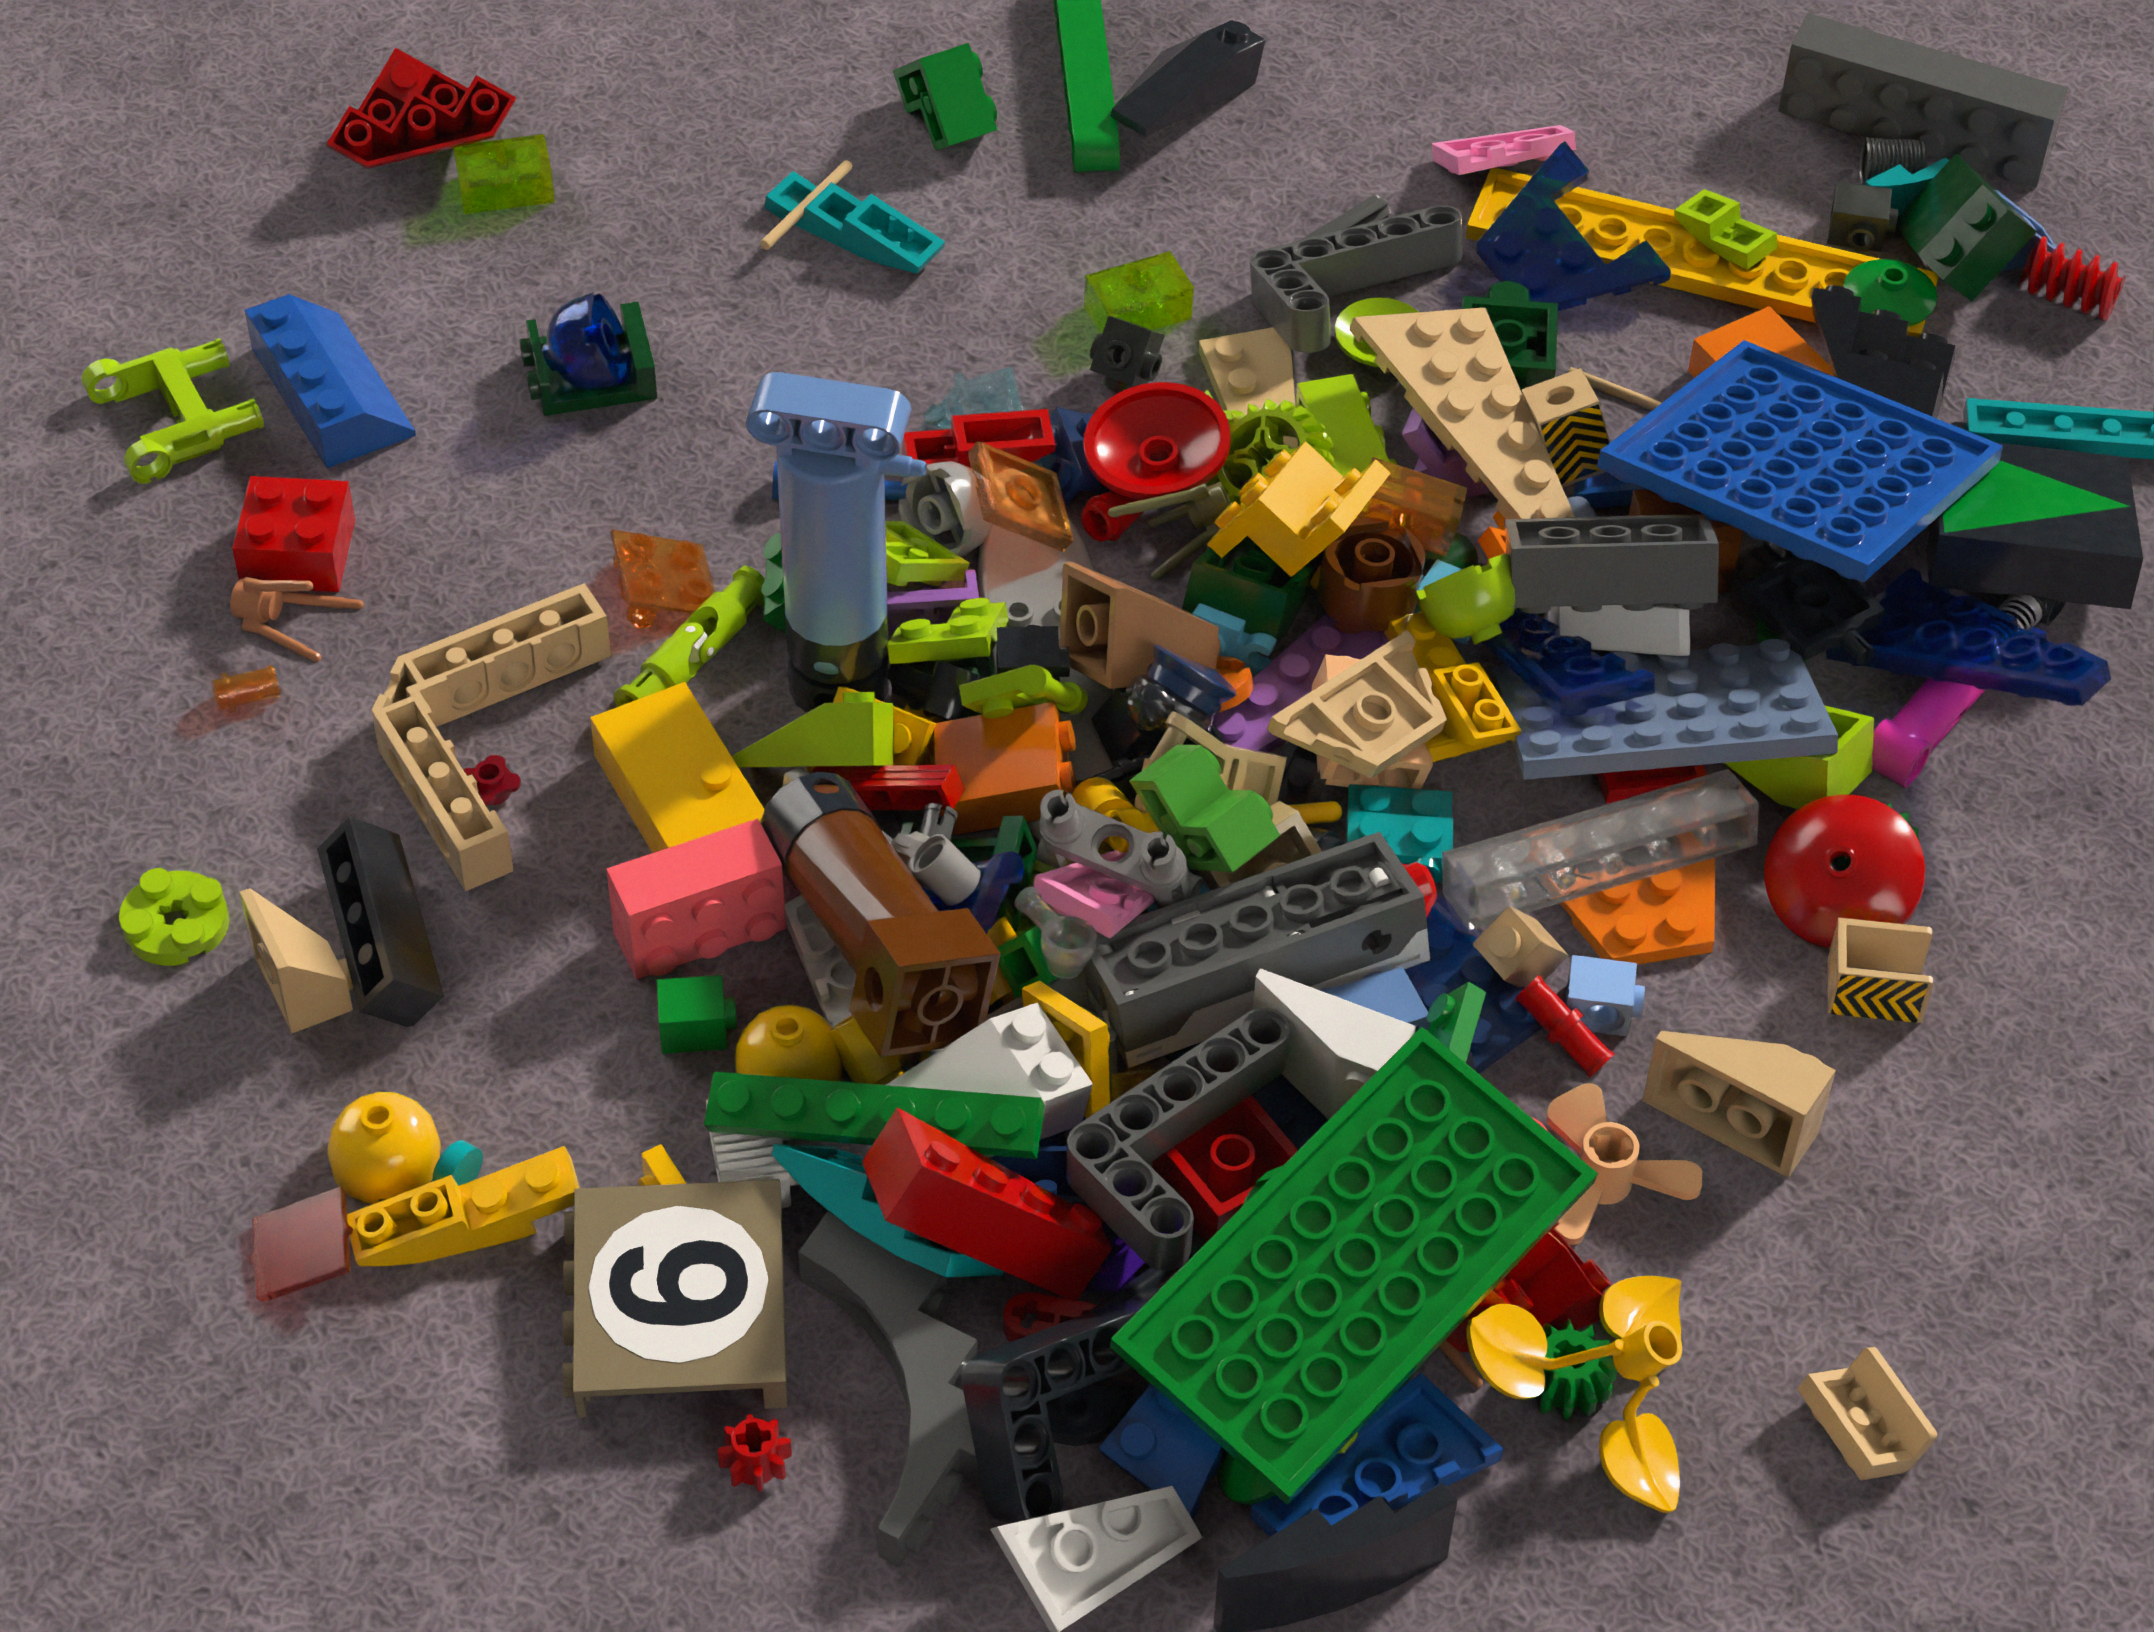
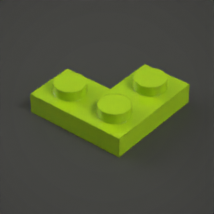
M885 521L887 583L896 586H907L908 582L920 581L928 585L940 586L942 581H964L965 570H968L970 564L968 561L905 521Z
M973 598L963 601L960 606H956L947 623L931 624L927 619H916L901 624L900 627H897L887 644L890 664L990 656L996 645L997 627H1006L1009 621L1006 602L990 603V600L987 598Z

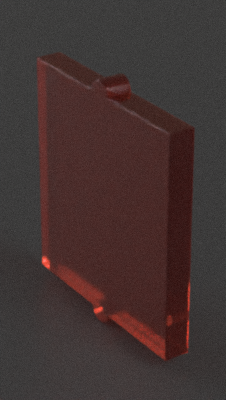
M341 1187L252 1218L254 1253L250 1256L249 1261L255 1266L256 1299L260 1302L269 1301L351 1272L348 1236L353 1233V1228L347 1222L346 1192Z

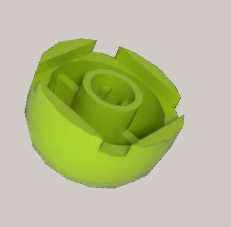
M1505 553L1488 559L1489 564L1482 567L1480 565L1475 567L1474 565L1424 586L1423 590L1414 592L1420 609L1429 625L1441 635L1452 639L1471 636L1474 645L1502 634L1499 624L1512 616L1516 609L1514 608L1515 589L1512 584L1509 554Z

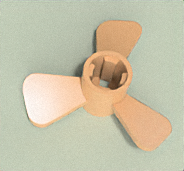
M1592 1083L1579 1085L1558 1096L1550 1103L1546 1116L1547 1124L1580 1155L1581 1160L1598 1173L1595 1183L1559 1220L1560 1224L1555 1227L1569 1245H1578L1582 1242L1598 1204H1614L1622 1201L1629 1194L1632 1183L1683 1200H1692L1700 1195L1702 1169L1697 1164L1687 1160L1637 1161L1639 1142L1636 1135L1629 1128L1621 1124L1607 1122L1603 1094L1599 1086Z

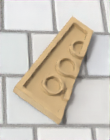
M1273 327L1199 340V354L1223 411L1238 410L1247 415L1248 403L1256 405L1261 410L1266 399L1275 401L1278 406L1284 399L1295 405L1291 347ZM1283 436L1284 445L1288 444L1291 448H1298V438Z

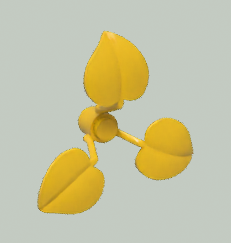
M1637 1276L1611 1285L1601 1297L1599 1316L1605 1330L1617 1340L1608 1345L1559 1358H1545L1547 1352L1545 1332L1536 1318L1519 1306L1511 1304L1494 1305L1470 1319L1466 1329L1467 1342L1477 1369L1494 1389L1514 1399L1526 1400L1540 1395L1545 1388L1544 1369L1550 1371L1613 1355L1615 1368L1620 1375L1626 1379L1639 1381L1640 1385L1623 1409L1624 1421H1612L1601 1432L1599 1455L1602 1467L1612 1484L1626 1496L1662 1513L1675 1511L1680 1484L1678 1457L1674 1441L1669 1430L1659 1417L1650 1413L1641 1414L1636 1417V1411L1648 1392L1659 1385L1656 1374L1677 1363L1681 1358L1682 1343L1679 1315L1681 1280L1661 1276Z

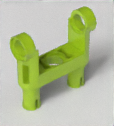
M220 338L181 352L178 348L173 349L170 347L122 364L107 358L97 360L91 363L81 376L82 385L89 398L95 403L103 404L115 400L117 403L159 389L174 417L179 416L178 424L140 436L141 440L135 442L127 449L124 455V463L133 480L139 484L152 482L150 478L156 477L157 480L164 478L170 472L172 465L219 450L224 445L225 439L257 428H264L263 417L254 398L213 412L212 409L206 408L191 381L192 378L230 367L226 349L223 343H221ZM110 376L117 377L112 386L102 390L95 389L96 384L101 379ZM151 453L159 454L156 460L149 465L136 466L141 457Z

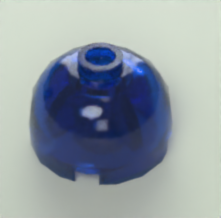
M594 292L575 298L561 305L552 315L547 330V343L543 345V355L550 370L558 371L565 381L578 389L587 391L607 389L629 380L631 374L629 350L626 348L620 351L616 338L617 335L624 333L613 307L600 293L594 295Z

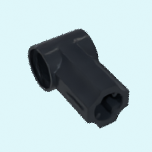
M936 660L935 663L934 661L891 664L887 679L891 683L893 694L919 703V708L956 720L964 718L968 709L962 705L959 685L976 681L980 675Z

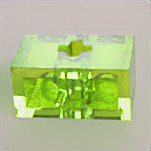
M544 134L476 142L453 148L464 214L555 202L552 169Z
M1168 251L1085 275L1084 308L1099 333H1103L1108 316L1120 318L1150 330H1156L1192 319L1194 286L1172 252Z

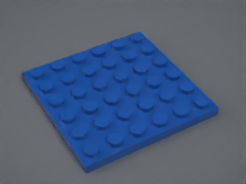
M1743 340L1601 449L1597 468L1615 475L1622 482L1636 484L1653 491L1666 501L1678 502L1697 510L1710 520L1722 521L1741 529L1754 539L1766 540L1790 550L1798 558L1813 560L1834 569L1845 578L1865 582L1995 467L2000 461L2003 445Z

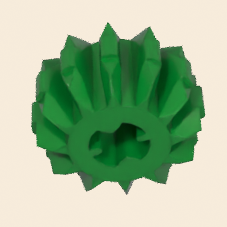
M1569 1318L1562 1325L1561 1331H1558L1547 1322L1543 1326L1547 1339L1545 1358H1559L1610 1344V1340L1594 1341L1595 1332L1592 1325L1582 1332L1574 1330ZM1607 1356L1551 1371L1544 1369V1391L1537 1397L1526 1400L1541 1398L1539 1407L1542 1415L1550 1411L1554 1406L1561 1408V1414L1565 1421H1567L1572 1416L1574 1407H1577L1581 1413L1589 1418L1592 1412L1595 1411L1597 1403L1606 1404V1401L1611 1397L1612 1382L1616 1380L1617 1375L1613 1358Z

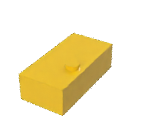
M686 682L590 717L594 756L652 853L757 818L759 821L761 820L765 809Z

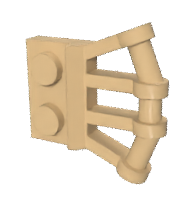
M1172 711L1165 722L1169 726L1151 757L1144 759L1142 771L1174 746L1183 745L1186 738H1188L1197 745H1202L1203 748L1209 750L1215 756L1221 767L1219 775L1228 790H1254L1255 793L1266 800L1269 806H1272L1278 800L1287 757L1224 744L1188 718ZM1137 794L1134 807L1141 813H1147L1150 816Z

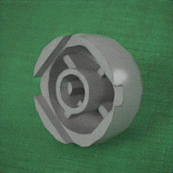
M953 461L927 464L925 476L922 478L904 477L902 485L908 484L906 497L899 499V513L902 521L910 524L933 540H935L933 534L936 535L951 530L956 542L942 546L960 557H964L974 551L984 542L993 525L994 506L988 487L972 468Z

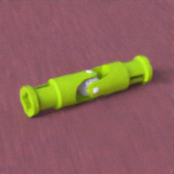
M742 566L740 569H737L732 575V582L722 592H714L670 638L650 655L640 666V674L629 685L624 684L613 693L616 706L619 707L683 682L687 684L697 674V671L747 623V615L757 605L762 606L764 604L765 595L762 594V585L765 578L762 574L749 566Z

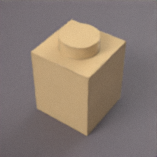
M1508 906L1473 943V946L1504 981L1519 988L1526 987L1538 975L1545 981L1569 956L1537 919L1511 906Z

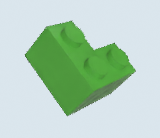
M1176 745L1129 781L1160 832H1163V838L1166 839L1167 835H1170L1175 841L1176 846L1181 849L1186 858L1188 869L1234 872L1280 836L1272 822V809L1266 800L1255 793L1254 790H1228L1219 775L1221 773L1219 762L1202 745Z

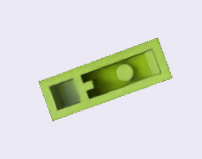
M875 692L843 693V703H824L732 755V758L738 767L894 765L893 703L875 702Z

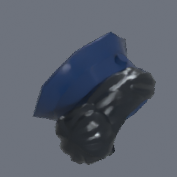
M1158 644L1154 645V662L1148 666L1147 674L1135 677L1125 691V695L1128 698L1127 713L1132 723L1140 730H1161L1166 732L1169 726L1165 722L1171 712L1174 711L1188 718L1210 734L1214 715L1219 713L1222 703L1237 696L1236 689L1217 671L1184 658Z

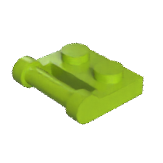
M1038 665L1024 666L959 685L962 705L983 714L985 718L1004 717L1013 713V709L1054 701L1059 710L1072 715L1082 712L1088 702L1087 692L1082 686L1073 682L1062 683L1055 680L1047 669Z

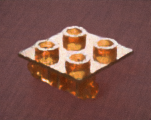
M611 530L610 534L615 550L613 564L620 573L618 583L621 588L622 598L628 602L626 610L627 619L637 628L651 626L659 609L693 614L715 592L702 544L650 536L642 533Z

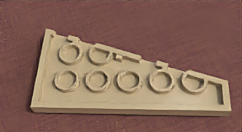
M1486 308L1353 318L1349 327L1351 334L1358 342L1365 340L1377 354L1374 361L1384 373L1391 371L1406 389L1405 399L1449 451L1454 448L1468 463L1465 471L1475 483L1483 481L1498 499L1496 508L1505 519L1575 517Z

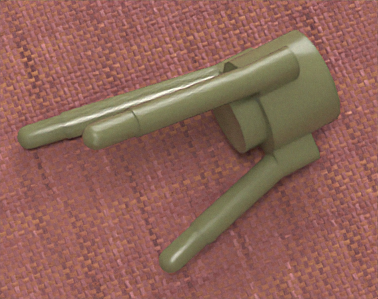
M1220 482L1208 487L1204 483L1190 490L1127 503L1126 505L1109 509L1108 514L1110 517H1118L1185 502L1184 506L1150 518L1147 522L1148 526L1156 527L1189 515L1196 529L1203 526L1206 527L1205 531L1151 573L1152 579L1158 580L1209 542L1219 531L1220 528L1214 522L1231 504Z

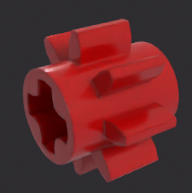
M747 1414L746 1420L740 1422L735 1428L725 1426L724 1438L727 1446L717 1449L718 1462L721 1468L731 1467L730 1477L733 1487L744 1482L749 1485H755L757 1491L761 1492L764 1483H767L773 1477L784 1480L786 1473L783 1460L792 1457L791 1439L786 1437L778 1438V1420L773 1419L767 1422L754 1418L752 1414Z

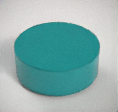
M464 1140L452 1143L445 1149L437 1161L432 1180L436 1181L452 1175L458 1186L475 1180L483 1163L482 1150Z

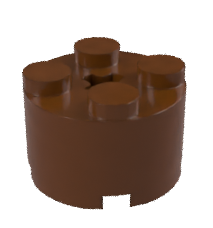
M1379 518L1354 519L1347 530L1324 549L1317 596L1324 611L1335 620L1337 629L1347 634H1357L1362 630H1388L1390 621L1414 613L1417 604L1414 592L1420 589L1425 563V551L1419 539L1404 528V532L1401 534L1388 528L1390 521Z

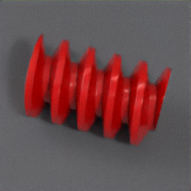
M2042 236L2027 259L2020 278L2019 289L2028 280V292L2030 295L2035 296L2046 286V300L2054 302L2063 293V304L2066 308H2072L2081 298V312L2083 314H2090L2099 305V319L2107 321L2118 301L2126 275L2122 278L2118 277V262L2113 261L2105 271H2101L2099 255H2095L2087 265L2082 264V249L2078 248L2067 259L2065 258V243L2060 242L2052 252H2048V237Z

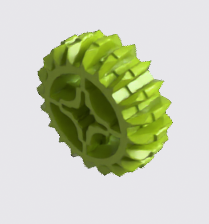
M1266 399L1262 409L1259 410L1256 405L1248 403L1247 415L1241 418L1239 415L1231 413L1234 424L1230 427L1231 445L1229 454L1222 468L1207 482V486L1220 482L1230 503L1236 501L1240 505L1241 497L1238 495V492L1241 490L1240 480H1250L1257 472L1265 478L1267 474L1263 470L1279 452L1285 449L1289 454H1292L1297 449L1291 448L1288 444L1284 445L1283 436L1298 438L1300 446L1306 441L1332 467H1335L1334 457L1330 454L1334 449L1332 440L1327 435L1326 427L1318 418L1315 419L1312 413L1301 405L1296 407L1292 402L1284 399L1278 406L1275 401Z

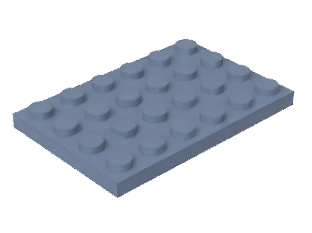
M1769 639L1761 642L1759 645L1749 646L1720 643L1711 646L1709 649L1690 650V655L1688 656L1635 655L1630 652H1616L1606 658L1585 659L1579 656H1567L1559 659L1558 662L1534 663L1527 660H1518L1509 663L1507 666L1493 667L1494 687L1522 730L1521 735L1515 736V739L1511 741L1524 780L1834 754L1838 752V734L1801 655L1792 651L1788 642L1780 639Z

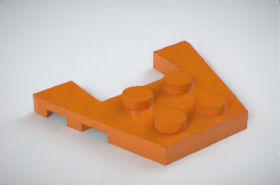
M1714 813L1668 820L1666 831L1679 863L1636 869L1637 871L1634 872L1630 870L1613 873L1614 878H1610L1609 874L1579 878L1576 871L1574 878L1593 884L1573 880L1569 891H1566L1570 878L1551 873L1558 872L1568 876L1572 875L1575 865L1564 837L1518 845L1517 857L1519 862L1525 869L1530 868L1542 882L1541 888L1551 900H1557L1570 915L1573 926L1601 959L1631 962L1639 965L1711 953L1713 950L1715 938L1716 818Z

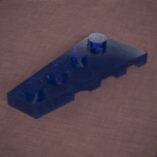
M1516 608L1512 616L1499 624L1502 634L1482 642L1561 716H1579L1587 713L1592 708L1655 693V674L1645 669H1640L1633 673L1626 669L1625 659L1613 653L1606 654L1603 658L1591 651L1590 641L1580 636L1560 635V626L1537 614L1522 612L1520 608Z

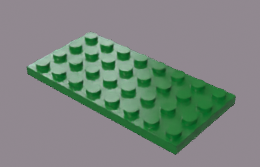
M1421 1027L1111 1338L1110 1348L1288 1505L1595 1183L1598 1173L1426 1029Z

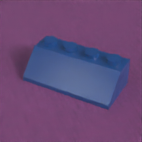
M290 294L244 310L251 348L326 468L416 436L415 429L339 313Z

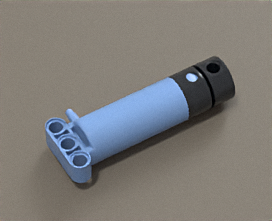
M772 372L760 379L745 424L752 437L762 443L776 446L789 692L795 704L806 713L824 703H833L839 686L848 687L858 692H875V699L884 701L889 692V680L887 679L889 655L887 649L888 608L884 474L905 478L910 476L922 478L925 476L927 466L923 460H916L911 456L898 455L912 411L910 402L899 392L887 388Z

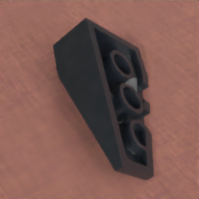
M1230 20L1162 51L1112 108L1110 117L1146 137L1239 94L1256 83L1266 39L1250 31L1246 24Z

